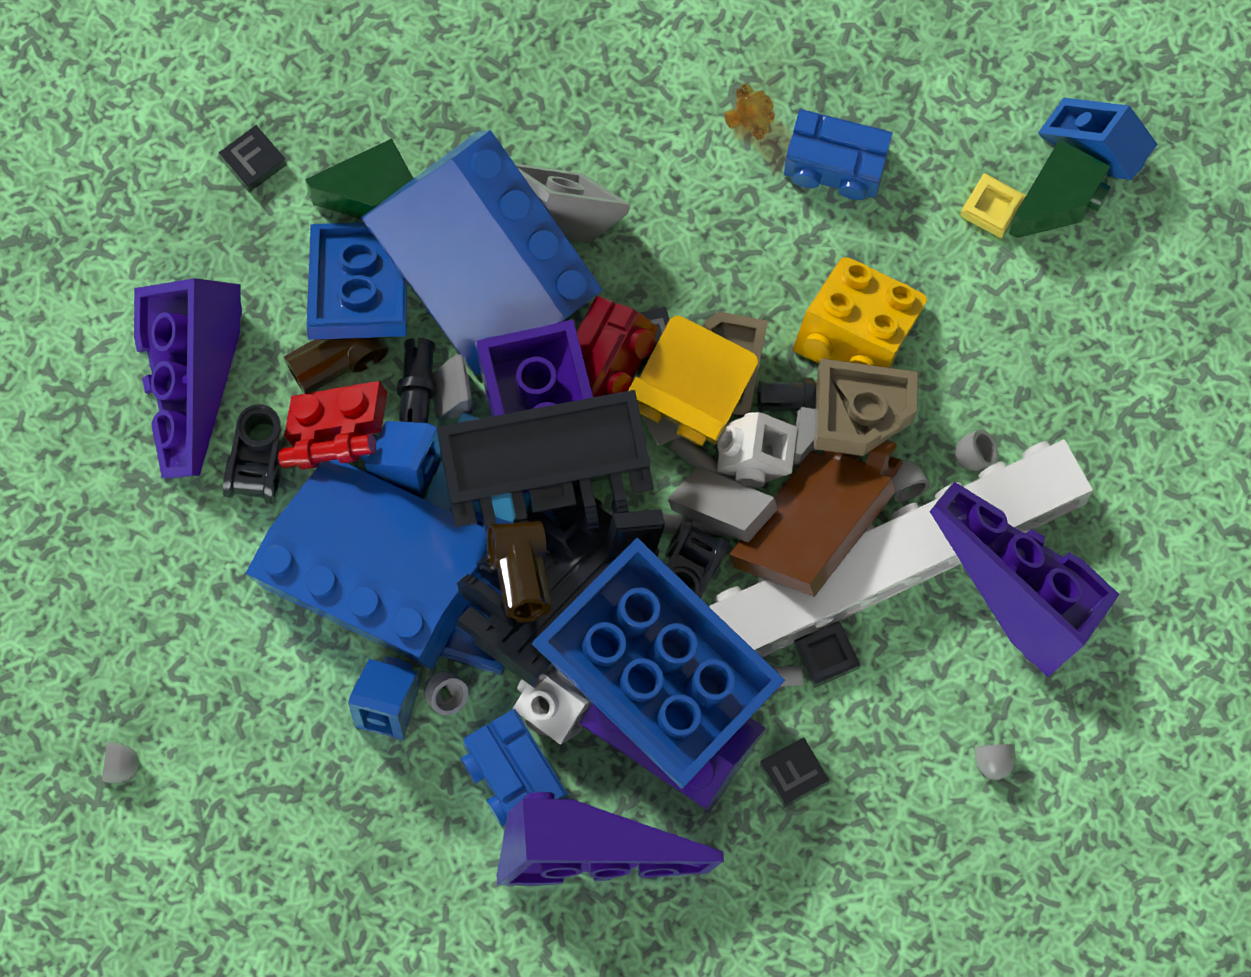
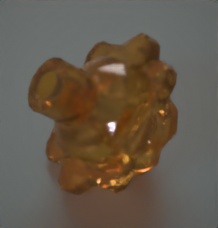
M744 83L741 88L736 90V108L725 112V121L730 129L743 126L746 131L751 132L757 140H760L769 133L768 125L775 119V113L773 112L774 104L765 91H754L748 83Z

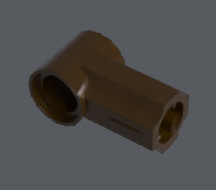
M382 337L314 339L284 356V360L296 383L303 393L306 394L319 389L350 370L353 373H359L368 369L366 364L372 360L374 364L383 360L388 354L389 348Z
M542 522L489 524L487 530L488 560L491 569L498 570L506 617H512L517 622H532L542 615L549 614L551 599L544 568L546 561V537Z

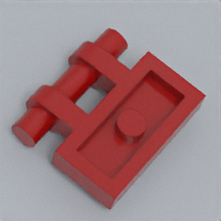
M375 381L291 396L284 436L293 447L279 450L278 459L281 467L298 466L301 470L317 468L320 462L338 459L340 463L358 461L361 455L375 453L376 441L372 433L382 432L388 393L381 382Z

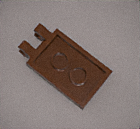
M886 440L868 452L866 463L857 460L860 455L825 451L822 455L811 451L774 497L778 510L749 542L740 540L730 552L729 556L733 567L815 597L896 492L892 477L897 474L903 464L901 459L890 456L897 447L896 442Z

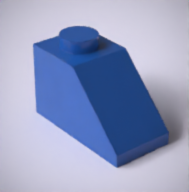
M1063 98L1038 132L1042 138L1055 146L1060 139L1109 165L1110 169L1107 177L1132 180L1144 167L1145 161L1158 145L1130 105Z
M385 421L382 432L379 435L372 433L376 441L375 453L362 455V460L366 462V471L423 499L442 460L436 426L429 423Z
M384 657L382 662L372 659L368 660L348 701L356 728L404 740L420 687L418 671L411 670L412 665L410 663L393 657Z

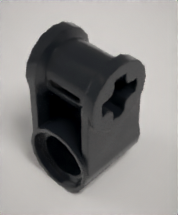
M255 404L245 408L240 413L236 424L231 454L228 457L224 473V497L233 498L235 494L264 498L266 504L274 505L281 477L278 453L285 445V431L277 412L271 407ZM259 424H268L274 428L272 434L265 440L255 441L249 438L251 430Z
M685 517L666 549L663 563L696 595L702 598L711 577L718 569L727 552L730 540L725 537L719 540L694 527L693 520Z

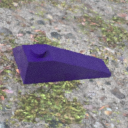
M192 278L134 288V340L137 352L147 351L152 375L147 374L142 378L145 393H153L157 398L159 412L154 416L151 426L162 478L200 476L240 336V319L242 315L241 284Z
M956 482L945 491L929 511L1010 642L1047 677L1085 645L1120 595L1084 560L1071 552L1067 553L1064 557L1044 546L1045 537L1033 529L1029 530L1026 534L1008 524L1007 517L1002 510Z
M534 792L526 794L524 799L516 804L507 814L496 875L497 885L539 886L563 884V878L576 876L582 872H589L590 876L594 877V882L609 881L611 878L626 876L631 873L630 869L638 868V876L641 878L706 874L724 862V855L721 850L573 799H555L554 793Z

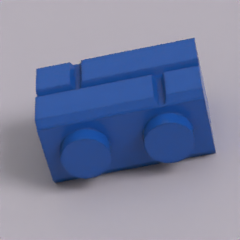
M800 109L785 159L784 175L792 177L791 179L795 184L804 188L813 189L821 184L838 189L839 194L848 199L864 200L866 196L876 198L893 132Z
M516 709L510 710L493 720L491 724L483 726L463 739L464 749L467 754L462 756L460 760L475 784L483 780L493 797L487 799L486 803L501 827L506 824L508 812L524 799L526 794L551 792L555 794V799H568L566 790Z

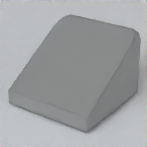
M462 354L455 355L432 373V381L436 384L433 402L435 416L438 420L460 417L462 412L469 415L473 413L465 357L462 358Z
M801 407V410H798L796 427L798 428L792 468L797 469L811 451L815 452L816 450L814 449L816 409Z

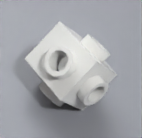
M760 412L747 413L743 418L727 423L718 439L719 458L717 471L734 477L735 482L750 488L763 487L765 482L791 474L798 427Z
M556 667L536 688H533L521 679L517 690L522 694L514 705L513 710L516 709L524 717V722L531 730L551 737L560 745L580 734L583 726L579 722L592 702Z

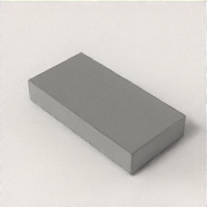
M698 466L668 498L672 511L746 542H749L778 510L774 497Z

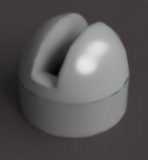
M979 429L966 434L959 440L956 445L955 456L958 464L964 469L973 472L982 471L997 463L998 448L993 437L987 431Z
M903 460V464L897 474L892 477L896 489L892 497L897 503H903L922 495L930 486L926 474L916 462ZM910 486V490H909V491H905V490H904V489H906L907 487Z
M440 671L426 681L424 687L425 698L437 713L452 715L460 711L466 704L468 688L456 674ZM443 686L451 695L445 700L442 699L439 693Z
M107 742L102 782L118 784L131 780L136 775L139 767L136 752L131 747L122 743Z
M1015 744L974 747L975 763L979 772L984 777L991 780H1000L1007 777L1013 771L1016 762Z

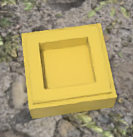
M984 173L962 208L960 217L1002 239L1026 195Z

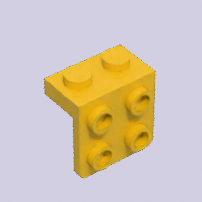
M843 257L839 260L808 307L792 351L818 364L821 358L892 368L899 348L925 307L927 297L922 292L849 257Z
M677 315L669 320L639 378L635 377L628 391L635 390L640 416L657 424L662 417L678 425L676 434L696 445L703 446L705 440L716 445L758 365V359L753 352Z

